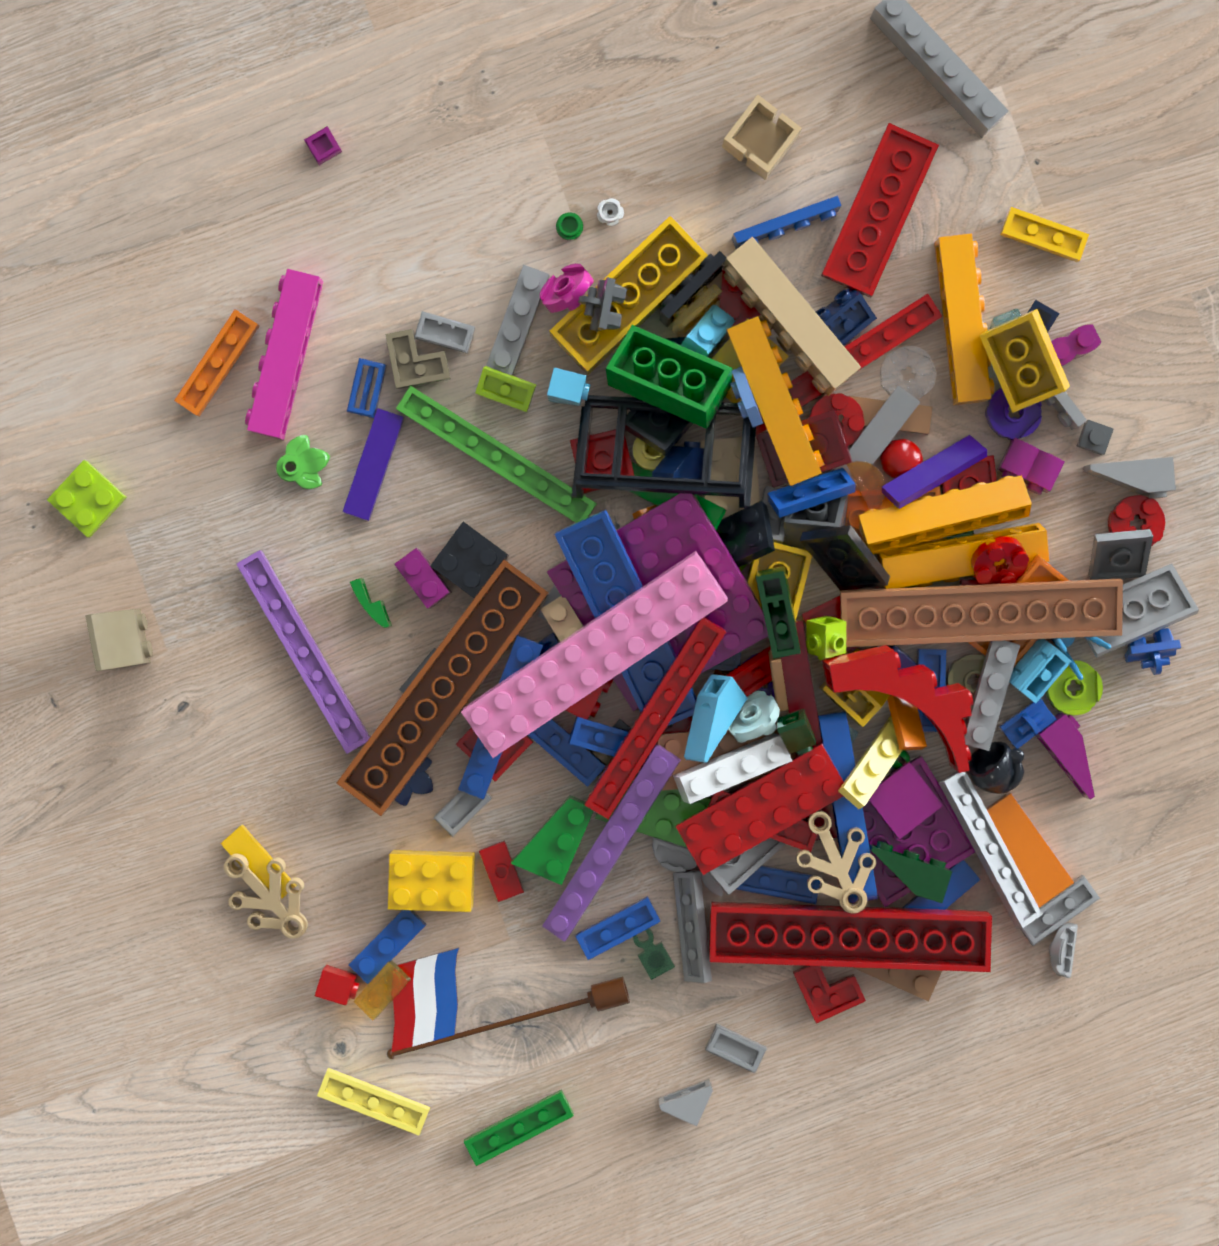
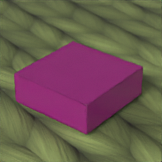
M328 126L304 139L319 166L342 153Z

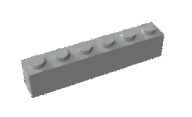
M882 0L874 8L870 17L874 24L981 138L1004 118L1009 110L906 0Z

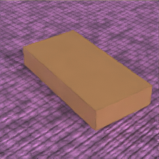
M769 650L768 655L775 700L780 711L788 710L781 657L773 659L772 651Z

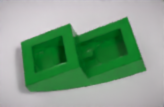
M363 578L350 581L358 601L369 616L383 628L391 627L392 624L383 600L372 603Z

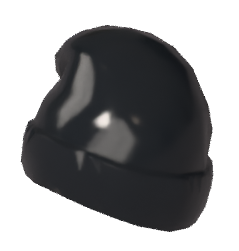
M999 741L992 742L989 751L979 748L972 754L971 761L968 762L972 781L980 789L994 794L1007 793L1015 789L1022 781L1025 772L1022 765L1024 752L1020 748L1010 749L1005 742Z

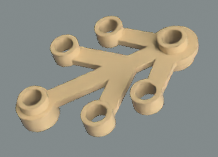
M817 811L809 816L808 826L814 833L819 835L830 862L814 857L808 850H800L796 855V861L803 868L811 867L838 878L842 887L839 888L824 883L820 876L813 875L807 881V886L811 892L823 893L836 898L846 912L858 913L867 904V895L863 889L870 871L876 866V859L870 853L860 855L858 859L860 869L852 884L848 872L859 845L864 842L865 834L860 828H851L847 833L848 843L841 858L829 831L831 828L830 817L823 811ZM817 817L824 819V824L820 827L814 825V820ZM855 831L861 834V838L858 841L851 839V834ZM802 854L810 856V860L805 864L799 860ZM865 857L872 859V864L868 867L862 864ZM813 880H820L821 886L818 889L811 888ZM856 894L858 896L857 901L849 903V895Z
M231 855L224 864L226 874L232 878L241 877L259 897H248L243 892L236 891L228 900L229 906L234 910L242 908L272 910L278 917H265L260 911L252 912L247 919L248 926L253 930L260 928L281 929L282 933L288 938L301 937L308 927L307 919L300 913V893L304 889V882L300 878L295 877L287 883L286 891L289 894V906L287 909L281 903V874L286 867L283 859L276 857L268 863L267 871L270 874L268 889L248 868L249 863L244 855ZM234 860H238L242 867H237L234 864ZM272 864H278L280 866V870H275L272 867ZM291 884H297L299 890H293ZM234 897L240 898L242 904H237L234 901ZM252 918H259L261 923L256 924ZM291 920L296 921L299 926H298V927L292 926L291 923H290V921H291Z

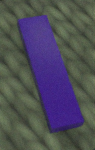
M377 408L342 512L370 521L404 421L403 416Z
M968 435L882 486V494L900 509L986 458L987 449L971 435Z

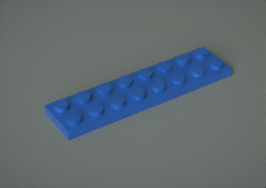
M607 510L601 511L554 534L595 618L643 587ZM667 641L621 672L640 712H642L676 657L670 641ZM692 687L667 726L694 714L697 698Z

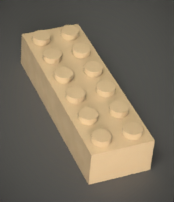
M753 236L726 258L723 276L732 287L737 285L743 293L741 298L751 309L753 307L757 309L761 314L759 316L760 321H767L769 329L772 328L779 336L776 338L778 343L785 351L791 350L796 356L794 359L796 365L804 373L808 371L814 378L812 383L821 394L826 392L830 396L857 373L861 366Z

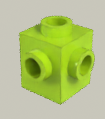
M830 616L806 620V645L808 653L818 656L819 660L845 654L846 621Z

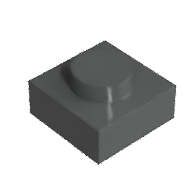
M1087 420L1084 423L1076 446L1099 455H1105L1114 428Z

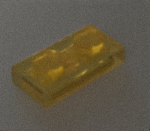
M391 960L353 1002L373 1021L377 1019L409 983L411 978Z

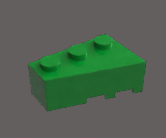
M569 795L529 842L512 859L511 864L562 885L594 811L584 805L585 801Z

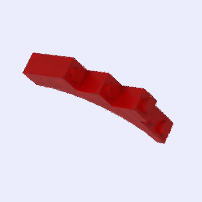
M887 645L822 660L826 685L834 693L851 690L878 691L899 697L916 706L936 728L945 746L950 766L958 773L970 771L968 761H971V753L969 747L965 745L964 735L967 734L965 721L961 719L972 716L970 706H973V697L970 690L959 683L935 688L937 687L936 675L923 664L898 670L901 667L899 655Z

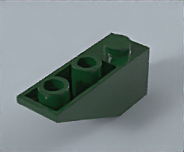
M877 841L876 845L869 843L870 850L915 895L943 903L952 875V871L945 867L946 862L935 858H930L929 862L919 859L920 854L904 849L903 854L892 851V845Z

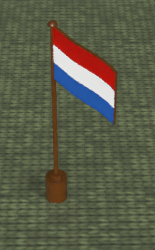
M459 948L396 965L393 976L392 992L395 1024L392 1049L387 1051V1057L394 1059V1056L587 1003L590 1004L591 1008L596 1007L598 1012L630 1003L627 986L623 976L591 985V991L587 992L588 998L455 1034L458 1011L456 962Z

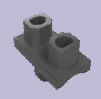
M607 277L606 280H598L597 288L589 287L588 296L579 297L578 303L586 306L584 315L592 317L590 330L598 332L606 329L615 330L620 328L622 316L619 313L610 312L611 302L624 303L627 289L615 284L616 279Z

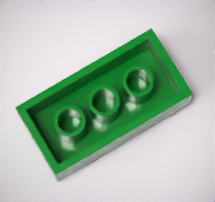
M632 325L607 365L606 376L608 386L707 429L731 388L732 368Z

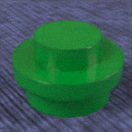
M572 212L562 214L556 222L558 235L568 241L577 239L583 232L582 219Z

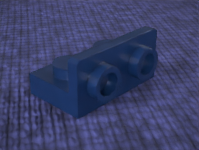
M853 289L840 291L834 297L833 302L816 311L817 315L843 346L877 319L861 293Z

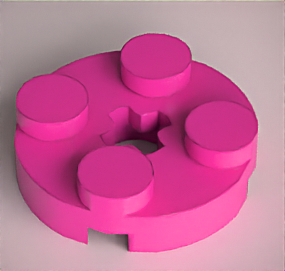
M575 263L565 266L561 269L564 272L558 278L554 275L551 276L542 287L540 298L550 313L560 312L567 308L569 311H572L580 306L578 303L579 297L583 296L594 282L592 276L581 264Z

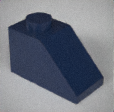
M684 441V447L673 446L652 472V477L702 480L704 448H700L701 442Z

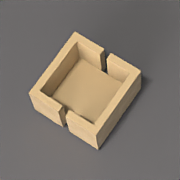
M757 95L724 138L722 148L741 162L746 158V166L766 180L797 140L802 128L783 113L779 116L777 124L773 123L772 121L775 119L778 109Z

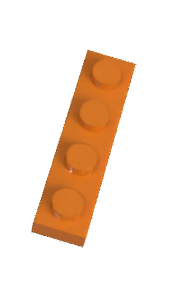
M235 309L174 401L200 417L260 325Z

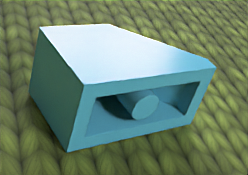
M554 368L547 397L550 402L580 406L582 400L587 401L591 384L586 383V375Z

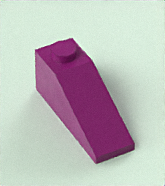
M1058 713L1055 715L1057 720L1038 733L1036 737L1081 795L1091 800L1095 797L1083 736L1078 731L1080 725L1072 715L1067 716L1066 714Z

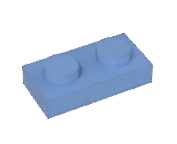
M739 367L732 370L735 382L730 384L736 399L740 397L742 399L737 404L743 419L749 417L752 427L763 424L743 368Z

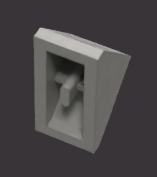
M710 1079L658 1098L661 1111L697 1126L713 1092Z

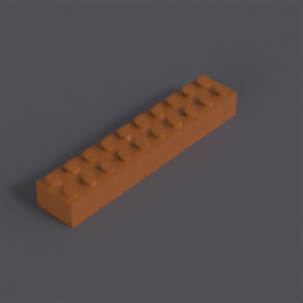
M503 560L336 783L379 816L384 815L514 642L517 635L520 634L547 598L549 592L506 560Z

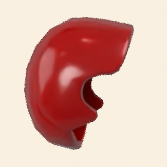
M907 439L892 440L881 454L880 461L884 472L895 479L921 464L923 457L920 448L914 442Z

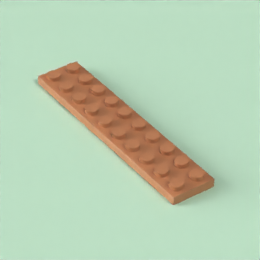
M1121 579L840 591L841 620L846 621V647L1122 636L1123 581Z

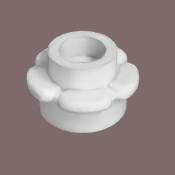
M616 199L603 200L597 207L599 210L597 213L598 220L601 223H607L608 226L618 224V220L623 218V207H620V203ZM608 210L613 211L611 215H609L607 212Z

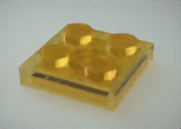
M715 283L710 288L705 285L694 296L695 299L690 307L685 304L675 313L672 331L678 337H682L706 314L713 304L716 305L719 302L722 290Z

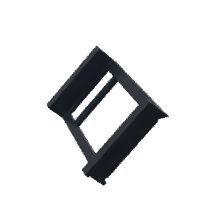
M588 395L587 401L585 400V406L581 408L572 498L583 499L584 488L739 497V508H750L756 426L752 427L749 417L743 419L739 482L710 480L716 414L742 416L737 403L722 402L706 429L702 480L621 475L627 410L667 411L635 397ZM593 408L618 409L612 475L586 473Z

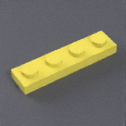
M891 716L838 790L858 809L866 805L902 752L899 749Z
M330 1068L327 1069L317 1094L318 1097L418 1136L430 1110V1107Z

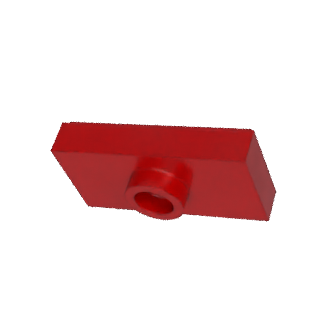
M505 840L479 850L498 902L524 893L515 865L511 864L512 857Z

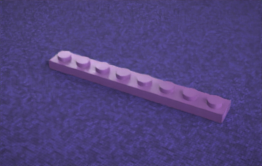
M259 550L236 563L346 754L365 744L370 738L367 730L263 551Z
M659 744L655 746L542 927L564 942L568 939L681 761L680 758Z

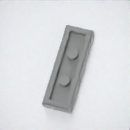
M1081 875L1074 880V884L1039 908L1043 915L1020 930L1030 944L1034 946L1099 900L1100 897L1085 876Z

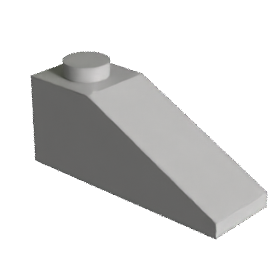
M1173 457L1090 464L1083 467L1084 472L1138 494H1150L1152 499L1167 497V492L1176 490Z

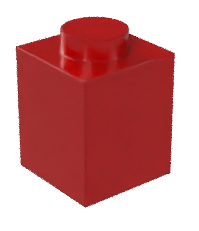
M326 965L322 970L314 996L346 1006L350 998L355 1000L360 986L359 983H356L358 974Z

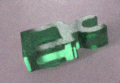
M648 928L646 933L649 937L646 941L639 940L637 935L633 936V941L636 946L643 948L644 951L639 953L638 957L648 976L653 980L675 968V964L662 941L657 944L653 943L654 934Z

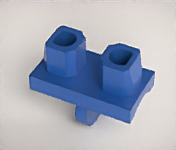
M1169 628L1153 633L1155 643L1147 644L1145 637L1129 643L1128 650L1124 655L1126 663L1141 661L1142 669L1150 668L1153 675L1161 674L1162 666L1170 665L1169 657L1175 656L1176 650L1181 649L1180 640H1174Z
M1040 698L1036 704L1031 702L1000 725L999 728L1014 748H1019L1057 719Z

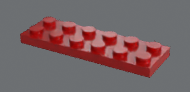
M888 123L821 274L822 277L860 292L871 298L939 144Z
M820 743L813 747L811 751L797 756L791 762L772 770L675 826L701 873L705 875L843 797L838 790L844 782L823 744Z

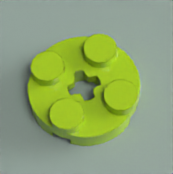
M1074 660L1083 675V680H1079L1068 665L1046 691V695L1053 708L1069 715H1082L1089 712L1096 702H1099L1103 692V683L1100 675L1093 667L1086 662ZM1072 680H1075V683L1081 686V689L1076 691V695H1072L1071 691L1067 690V686L1071 684Z

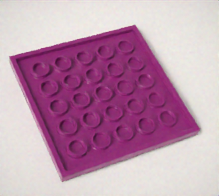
M677 494L616 530L643 586L696 551L728 597L726 603L705 616L708 620L725 629L726 633L701 673L768 636L761 604L695 495ZM567 560L550 568L547 574L562 598L567 599L582 625L585 626L594 620L595 617ZM697 622L669 640L676 656ZM622 673L618 674L613 678L614 682L632 711L638 709V706Z

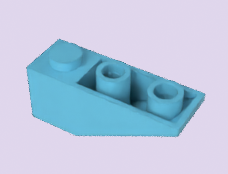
M711 674L699 692L684 754L686 760L707 763L748 699L733 677Z

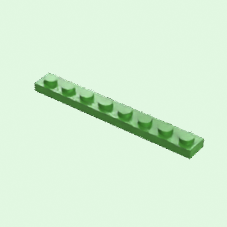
M412 386L409 387L396 408L399 412L575 523L588 518L597 504L586 496H583V499L572 498V487Z

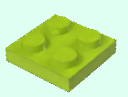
M83 460L47 501L86 537L90 538L127 497L87 460Z

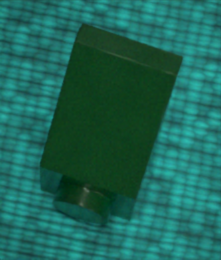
M804 708L778 717L777 730L789 754L796 752L797 755H801L813 749L812 746L816 745V738Z

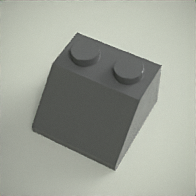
M848 495L785 516V545L805 548L800 542L803 532L845 526Z

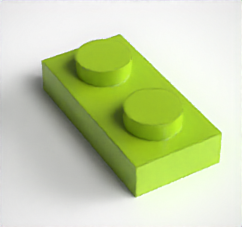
M484 366L475 394L527 412L536 384Z

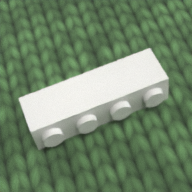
M773 733L707 761V763H701L675 774L673 777L682 800L691 804L789 763L792 759L780 735Z

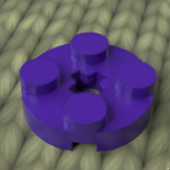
M1002 387L992 394L991 399L987 403L985 417L990 428L1002 438H1007L1008 440L1024 438L1032 434L1041 423V401L1019 410L1020 417L1018 419L1016 417H1009V403Z

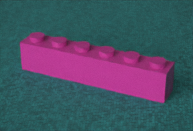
M287 269L286 274L280 278L278 291L281 292L279 302H275L273 305L272 318L275 319L272 329L269 328L266 333L265 344L268 347L266 355H262L259 361L258 371L261 372L259 382L254 383L252 389V398H255L253 407L248 409L245 418V424L248 425L247 430L252 433L280 440L285 439L324 282L319 276Z

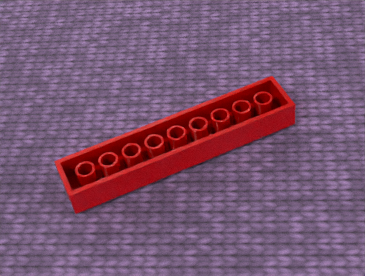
M711 902L710 962L991 972L992 916L988 911L865 907L858 913H848L841 906Z

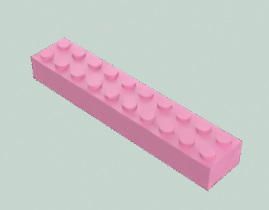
M695 551L466 705L461 713L494 758L726 603L728 597Z

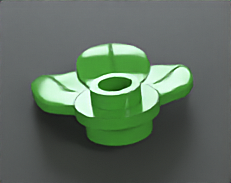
M300 435L287 444L285 455L277 462L276 472L284 481H295L303 489H315L322 485L318 472L327 465L330 455L321 449L310 448L308 436ZM292 463L295 466V471H287L285 465Z

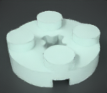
M755 691L747 696L748 699L728 728L729 732L738 742L743 743L761 735H769L775 731L777 727L775 722L779 717L780 708L772 695L768 696L764 691Z

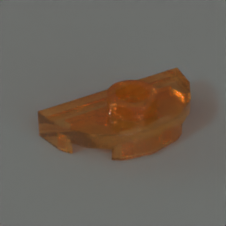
M853 461L846 464L869 510L879 508L885 498V495L882 494V486L886 484L883 474L876 466L865 461Z

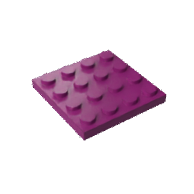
M918 756L910 761V763L943 806L901 839H898L868 800L863 807L868 842L876 845L877 841L893 846L892 851L902 854L904 849L920 854L919 859L929 862L930 858H935L946 862L945 867L949 869L974 854L975 850L923 757ZM870 850V854L876 859V866L873 871L877 896L883 906L887 907L910 893L911 890Z

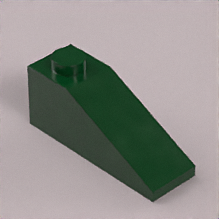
M785 566L757 571L756 581L773 659L801 654Z

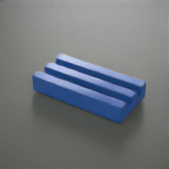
M359 358L347 407L348 413L369 418L375 417L386 372V364ZM364 366H369L360 407L355 408ZM375 368H378L370 409L367 411L365 409Z

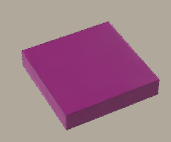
M909 761L882 780L869 799V802L898 839H901L943 806Z

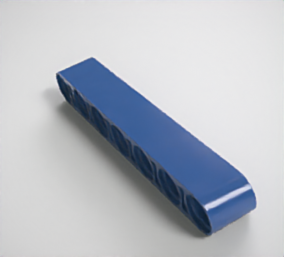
M846 712L819 715L822 744L843 782H845L855 767ZM843 796L832 803L841 858L848 843V831L851 828L857 827L865 834L864 842L859 845L848 872L853 884L860 869L858 859L863 853H870L863 807L861 809L856 808ZM858 831L851 834L853 841H858L861 838V834ZM870 857L863 859V866L868 867L872 864ZM873 869L870 871L863 889L867 895V901L878 898ZM856 894L848 896L849 903H855L858 899Z

